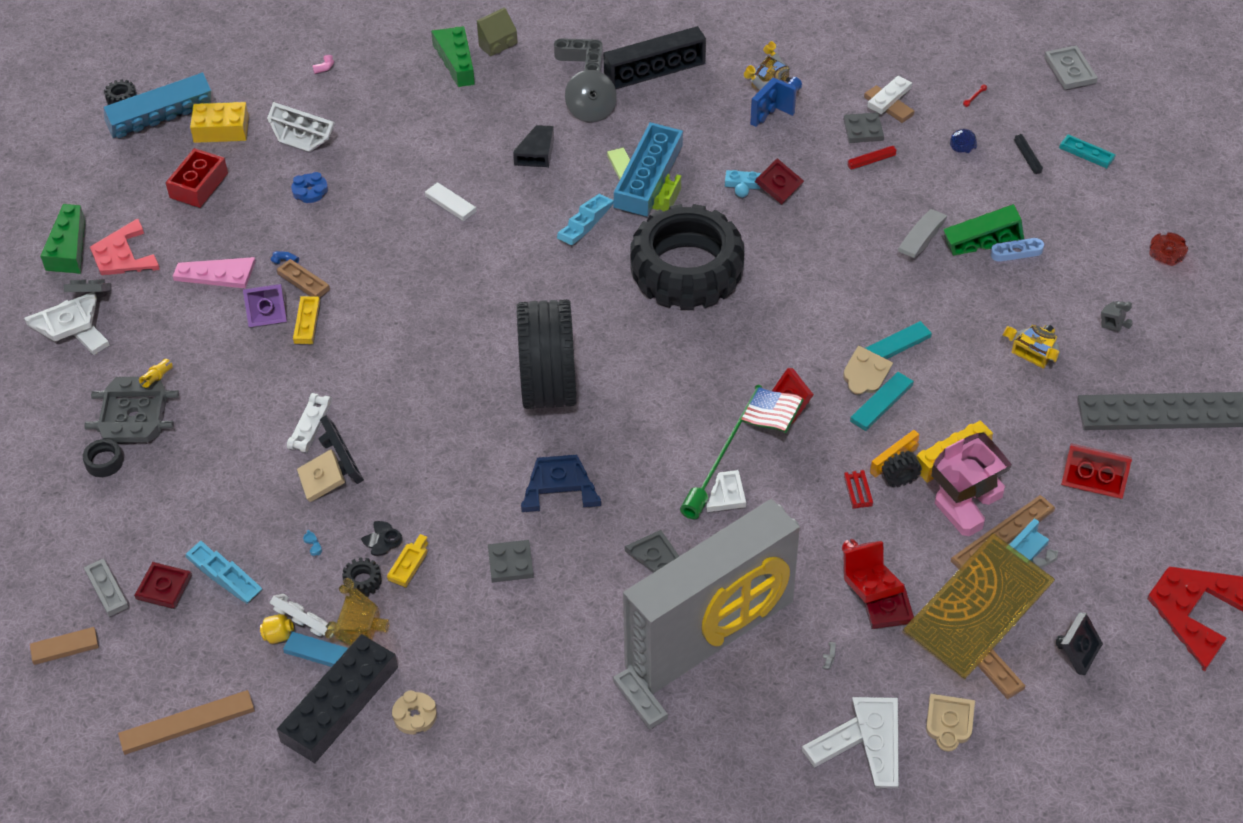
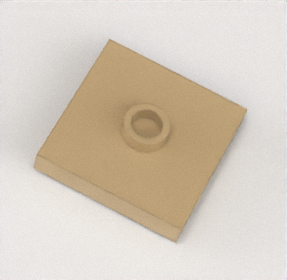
M332 449L297 469L309 502L345 483L335 452Z

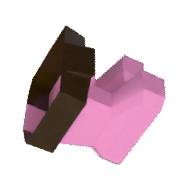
M984 432L970 435L946 447L936 458L932 468L931 476L940 486V490L936 493L935 505L955 528L965 536H971L982 530L985 517L973 502L972 497L977 498L982 504L988 505L1003 498L1005 485L997 477L1009 471L1012 466L998 446Z

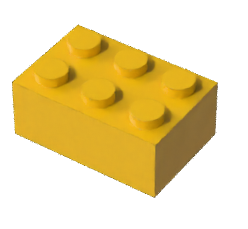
M246 102L194 104L190 125L193 142L246 141L249 121Z

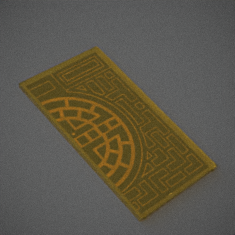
M992 533L908 623L903 631L962 678L966 679L1051 586L1055 579Z

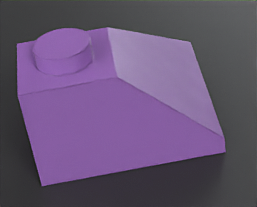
M282 284L243 289L249 327L287 322Z

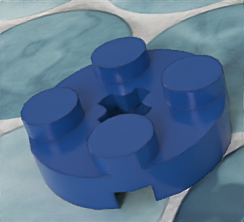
M319 172L298 175L293 178L291 186L293 197L302 200L304 203L317 202L328 192L327 181Z

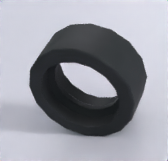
M100 439L90 443L82 454L86 470L95 477L103 478L117 473L124 462L120 446L111 439ZM112 452L115 454L107 463L94 464L91 462L99 453Z

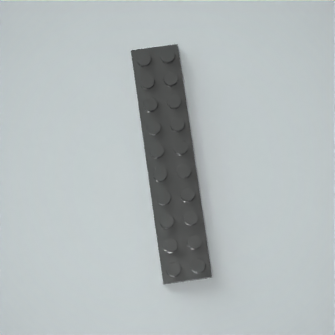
M1243 392L1078 395L1077 398L1083 430L1243 427Z

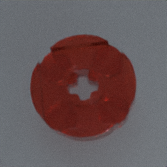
M1167 232V235L1156 234L1149 246L1151 257L1170 266L1183 261L1188 252L1185 239L1172 232Z

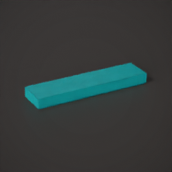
M919 321L865 349L888 359L931 338L932 332Z
M897 372L850 417V422L867 431L913 386L914 381Z

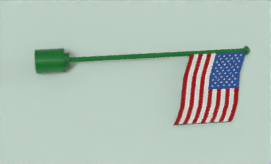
M759 384L756 385V390L701 488L694 487L690 489L680 507L681 513L689 519H697L709 499L704 489L742 422L758 427L777 429L786 433L803 402V398L794 394L772 392L763 389Z

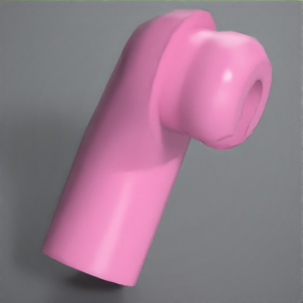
M325 55V62L313 65L314 74L330 70L334 64L333 56Z

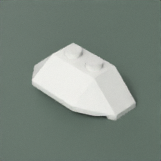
M273 102L267 117L279 142L308 152L313 151L329 139L335 124L333 121Z

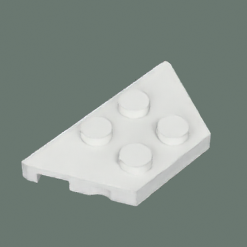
M91 292L24 319L28 326L53 341H57L92 327L97 297L95 292Z

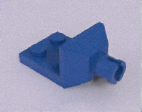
M792 77L788 83L772 78L751 100L750 125L757 127L776 108L793 116L795 114L797 91L802 88V81L797 77Z

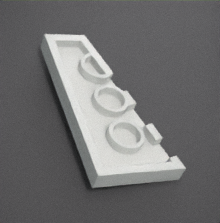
M852 697L875 788L898 789V698Z

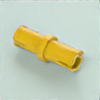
M163 359L159 364L151 366L148 372L139 378V383L141 384L146 380L142 386L147 388L153 382L161 380L163 375L173 368L172 362L166 366L165 364L170 360Z

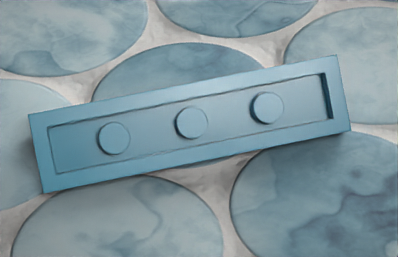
M1035 518L1006 547L1008 551L1027 565L1032 562L1033 558L1049 542L1048 538L1037 532L1039 521Z

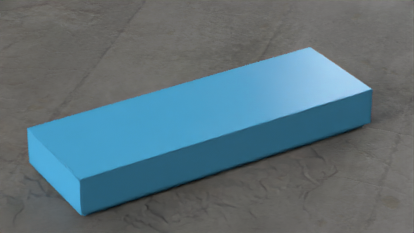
M292 632L283 651L289 655L332 667L348 648Z

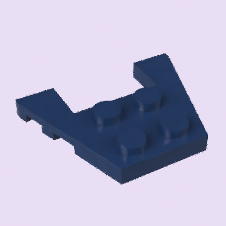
M577 454L538 457L530 476L529 486L525 491L524 500L521 503V512L540 511L539 494L581 491L583 507L601 506V498L597 495L595 487L590 482Z

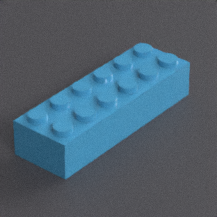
M202 72L104 106V120L112 138H122L129 132H139L149 125L156 126L160 121L166 119L168 121L173 120L180 114L187 115L193 111L194 104L211 103V89Z
M649 123L614 190L613 208L648 217L654 205V199L659 195L665 182V177L669 174L682 148V130Z

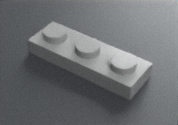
M104 558L84 567L109 617L129 608Z
M632 667L613 677L615 685L648 729L668 719L667 712Z

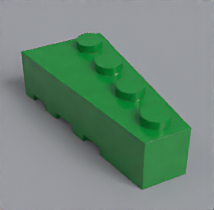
M465 27L431 30L433 47L437 50L439 57L442 58L445 67L450 71V75L458 87L475 85L474 70Z
M62 205L40 255L45 271L81 274L85 218L81 205Z
M1014 204L943 229L946 243L953 256L976 252L978 248L992 249V246L998 243L1024 240L1022 219Z

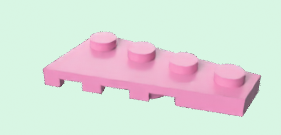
M255 257L182 262L177 264L173 279L174 281L246 289L256 261Z

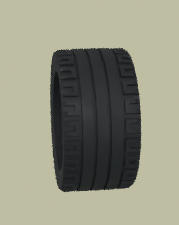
M564 299L559 300V302L557 300H549V302L543 300L539 301V303L538 301H529V303L519 302L517 304V332L523 407L525 409H533L534 407L544 408V406L546 408H553L554 405L556 407L576 405L571 301Z

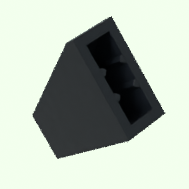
M536 125L514 149V166L549 168L554 143V126Z

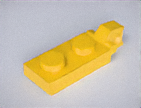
M420 534L414 544H406L387 575L388 581L407 587L426 557L428 551L426 549L428 545L427 536Z

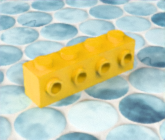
M979 420L974 424H969L958 433L951 434L947 439L936 442L934 446L927 450L920 451L916 456L922 467L920 476L927 483L934 479L931 476L933 463L946 447L970 435L982 432L992 440L993 432Z

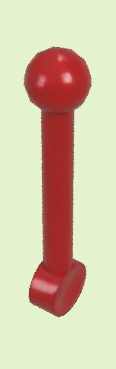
M981 85L980 89L970 99L963 101V106H970V102L982 91L987 90V85Z

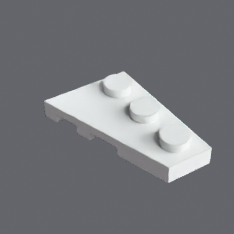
M285 594L272 597L270 604L274 605L273 609L283 615L285 613L293 617L292 621L299 625H308L311 627L310 631L318 636H322V634L328 635L333 629L332 625L311 612L304 613V608L300 604L292 601L288 602L289 597Z

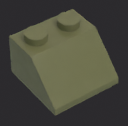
M505 7L477 20L479 47L490 57L518 43L517 30Z

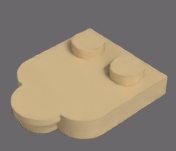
M858 345L845 367L843 377L852 393H874L881 387L893 362Z
M930 694L926 731L931 738L936 740L941 750L953 751L958 747L959 743H965L970 739L975 700Z

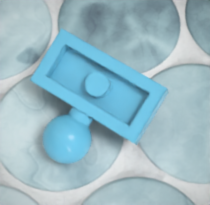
M726 170L725 187H735V194L740 198H744L749 194V189H761L754 182L761 173Z

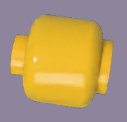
M283 614L266 617L263 620V624L260 625V633L263 640L268 641L270 644L287 641L291 632L294 631L292 620Z

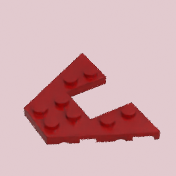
M1169 566L1149 593L1147 599L1157 608L1163 620L1166 619L1173 628L1172 631L1177 638L1187 646L1188 652L1192 653L1198 660L1202 670L1206 671L1227 638L1190 618L1189 615L1205 592L1243 612V576Z

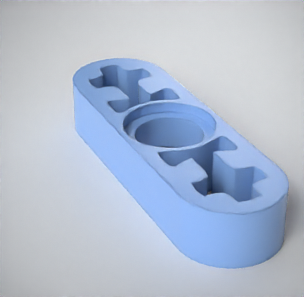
M1038 238L998 243L992 246L991 258L995 261H1007L1039 256L1043 252L1044 242ZM1014 248H1019V249H1021L1022 251H1021V252H1015L1013 249H1014Z

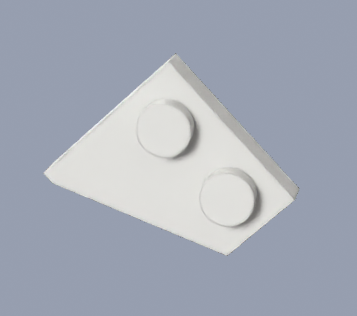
M739 471L718 473L716 483L711 491L710 500L706 505V511L713 512L746 507Z

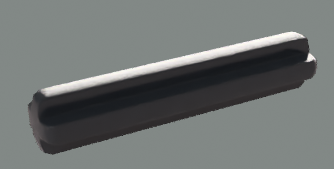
M1023 134L1016 135L1014 141L1033 173H1042L1043 166Z

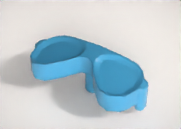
M307 530L303 541L313 544L310 554L313 556L321 555L322 548L313 532Z

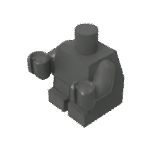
M1113 301L1106 305L1101 311V327L1120 331L1122 326L1127 329L1131 328L1133 321L1131 319L1124 320L1126 312L1132 308V303L1129 301L1126 303L1123 301Z

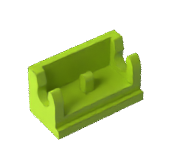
M670 174L666 175L665 183L659 195L655 197L652 209H660L664 212L669 209V206L674 205L681 191V175L677 174L674 179L675 181L670 180Z

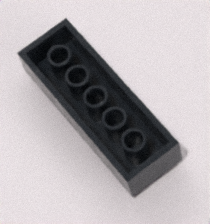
M696 26L603 52L604 74L612 81L615 89H620L706 64V37L700 28Z
M361 634L279 725L277 732L280 742L315 764L398 669L396 654Z

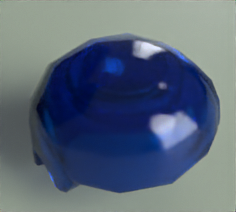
M959 129L951 135L950 146L956 152L970 153L973 148L977 149V137L972 130Z

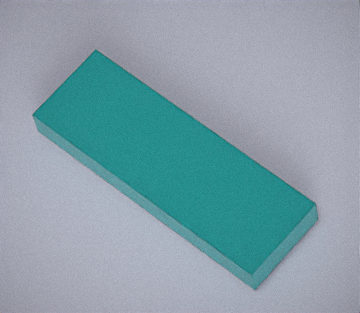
M1069 134L1059 145V149L1106 169L1116 157L1114 153Z

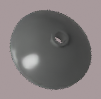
M585 70L577 73L570 79L565 89L567 108L573 116L584 122L603 120L613 111L616 104L617 95L614 84L605 74L596 70ZM591 91L595 92V97L590 96Z

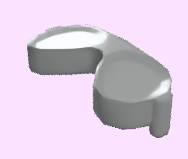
M1047 550L1046 559L1034 557L1032 561L1033 567L1042 569L1056 561L1058 550Z
M835 642L828 643L830 645V655L823 654V658H826L825 666H822L824 669H831L834 662Z

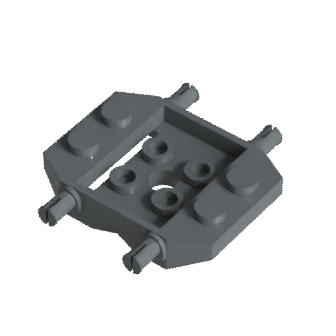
M115 377L105 390L92 391L91 398L103 399L99 420L85 421V430L97 429L102 439H111L116 443L150 442L160 436L161 429H173V420L162 421L163 411L165 410L167 398H179V390L165 389L161 380L155 381L145 388L142 385L146 380L140 384V377ZM155 396V399H148L147 397H141L140 399H129L127 397ZM132 412H138L135 416H129Z

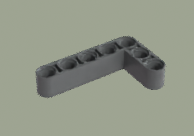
M561 38L554 41V56L559 61L585 62L584 71L596 70L601 72L603 44L600 40ZM591 91L590 96L595 97V92Z

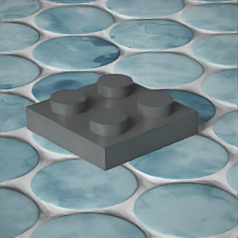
M878 112L844 115L843 120L849 143L884 141V133Z
M105 279L88 280V283H86V280H70V284H64V292H102L111 290V283H105Z
M529 540L488 544L492 583L534 578Z

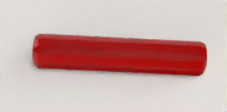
M892 145L849 159L847 165L852 170L895 156L897 150Z

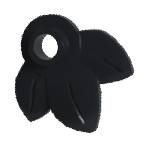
M374 521L375 532L361 538L363 544L371 548V555H383L391 548L401 545L403 540L402 534L398 530L393 529L390 523L384 521Z

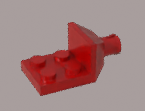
M850 539V542L846 540L843 543L844 580L865 603L904 592V584L884 565V546L882 541L858 545L854 539Z

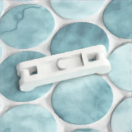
M311 393L309 402L292 437L287 441V449L295 450L296 448L300 449L301 452H308L322 424L320 419L326 415L331 405V397H320L318 394Z

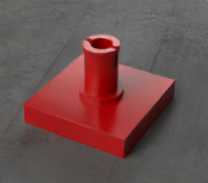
M787 368L772 389V392L794 394L803 398V402L791 424L796 421L814 395L793 368Z

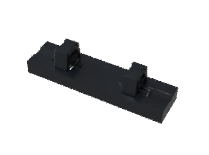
M325 415L320 419L326 431L318 438L321 445L325 449L334 446L340 458L338 464L342 475L348 474L356 484L361 483L364 479L335 423Z

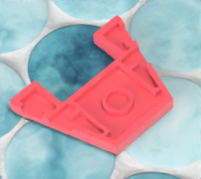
M139 219L130 222L90 246L101 275L122 274L125 271L132 270L141 272L143 269L159 270L154 254L135 260L127 243V239L144 234Z

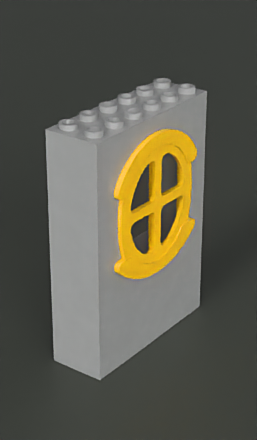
M770 499L624 591L625 667L627 669L632 667L650 692L654 694L791 604L794 597L800 531L798 522L786 514L780 504H776Z

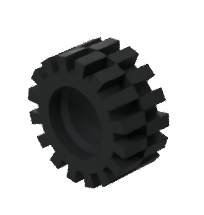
M123 79L120 82L115 80L114 84L111 82L104 89L108 105L137 95L135 85L129 82V80H125V82H123Z
M902 451L899 455L897 453L894 454L895 457L893 458L890 456L888 458L889 461L884 462L882 472L892 487L897 486L898 488L902 484L905 486L908 482L911 484L912 480H916L918 478L917 475L921 474L922 467L913 452L906 451L904 453Z
M360 557L359 561L356 562L353 559L352 564L348 562L346 564L347 568H343L342 578L344 587L348 593L351 592L352 596L355 597L357 594L358 598H362V594H365V597H369V592L373 595L375 594V589L379 590L382 584V577L379 565L374 560L370 562V559L366 558L363 561V558ZM365 573L370 575L369 579L362 582L354 580L359 574Z

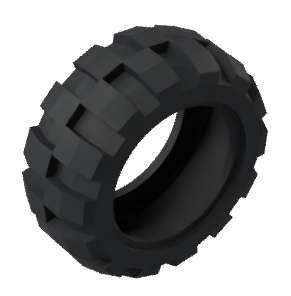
M682 204L669 206L667 211L663 212L659 209L648 217L647 222L643 221L634 233L630 244L631 273L641 291L649 299L655 297L659 305L671 308L672 305L680 306L681 310H694V306L700 305L703 308L716 305L720 297L725 299L741 280L744 271V242L733 222H728L726 216L714 209L711 212L706 210L705 206L693 204L692 207H683ZM691 246L704 249L716 258L702 266L684 268L668 264L659 256L676 247Z

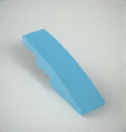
M598 194L581 205L579 213L569 219L568 226L558 232L557 239L570 245L575 244L605 215L613 205L614 200Z
M199 541L186 553L185 557L197 568L246 604L262 591V588L233 561L229 562L219 552H213L202 541Z

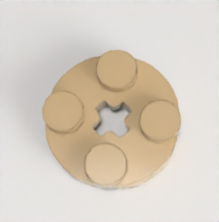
M412 690L405 692L395 702L392 709V717L396 727L403 733L411 735L416 734V732L429 730L437 718L435 701L430 696L421 692H414ZM412 710H418V712H419L420 714H419V715H416V714H415V715L412 717L410 711H412Z

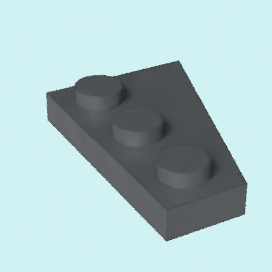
M662 530L625 546L626 553L653 573L679 557Z

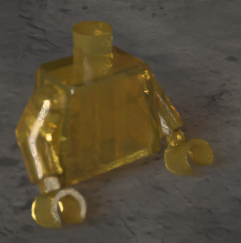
M345 578L343 583L347 587L341 585L339 591L342 594L349 593L350 595L345 598L337 623L330 621L326 625L325 636L327 638L335 636L337 641L351 646L361 634L373 640L375 631L387 632L389 619L380 618L378 606L357 588L353 589L354 582L350 578Z

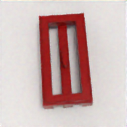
M860 470V473L852 471V474L844 472V480L852 509L872 507L873 500L865 471ZM858 478H861L867 502L864 501ZM850 479L854 480L860 503L856 502Z

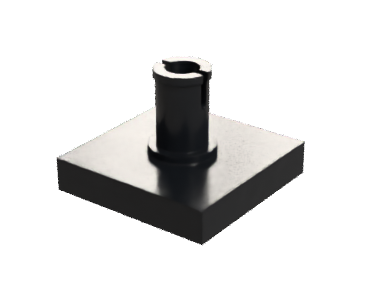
M1081 612L1078 613L1066 636L1059 635L1056 639V646H1058V649H1064L1079 675H1086L1103 645L1087 613Z

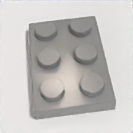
M1077 45L1045 52L1044 57L1064 89L1097 83L1098 77Z

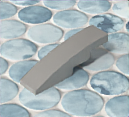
M930 209L912 228L899 246L898 251L915 258L928 247L930 239L937 234L939 227L946 222L948 215Z

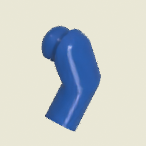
M284 251L273 252V256L270 259L276 264H279L281 259L285 261L291 259L297 264L299 263V257Z

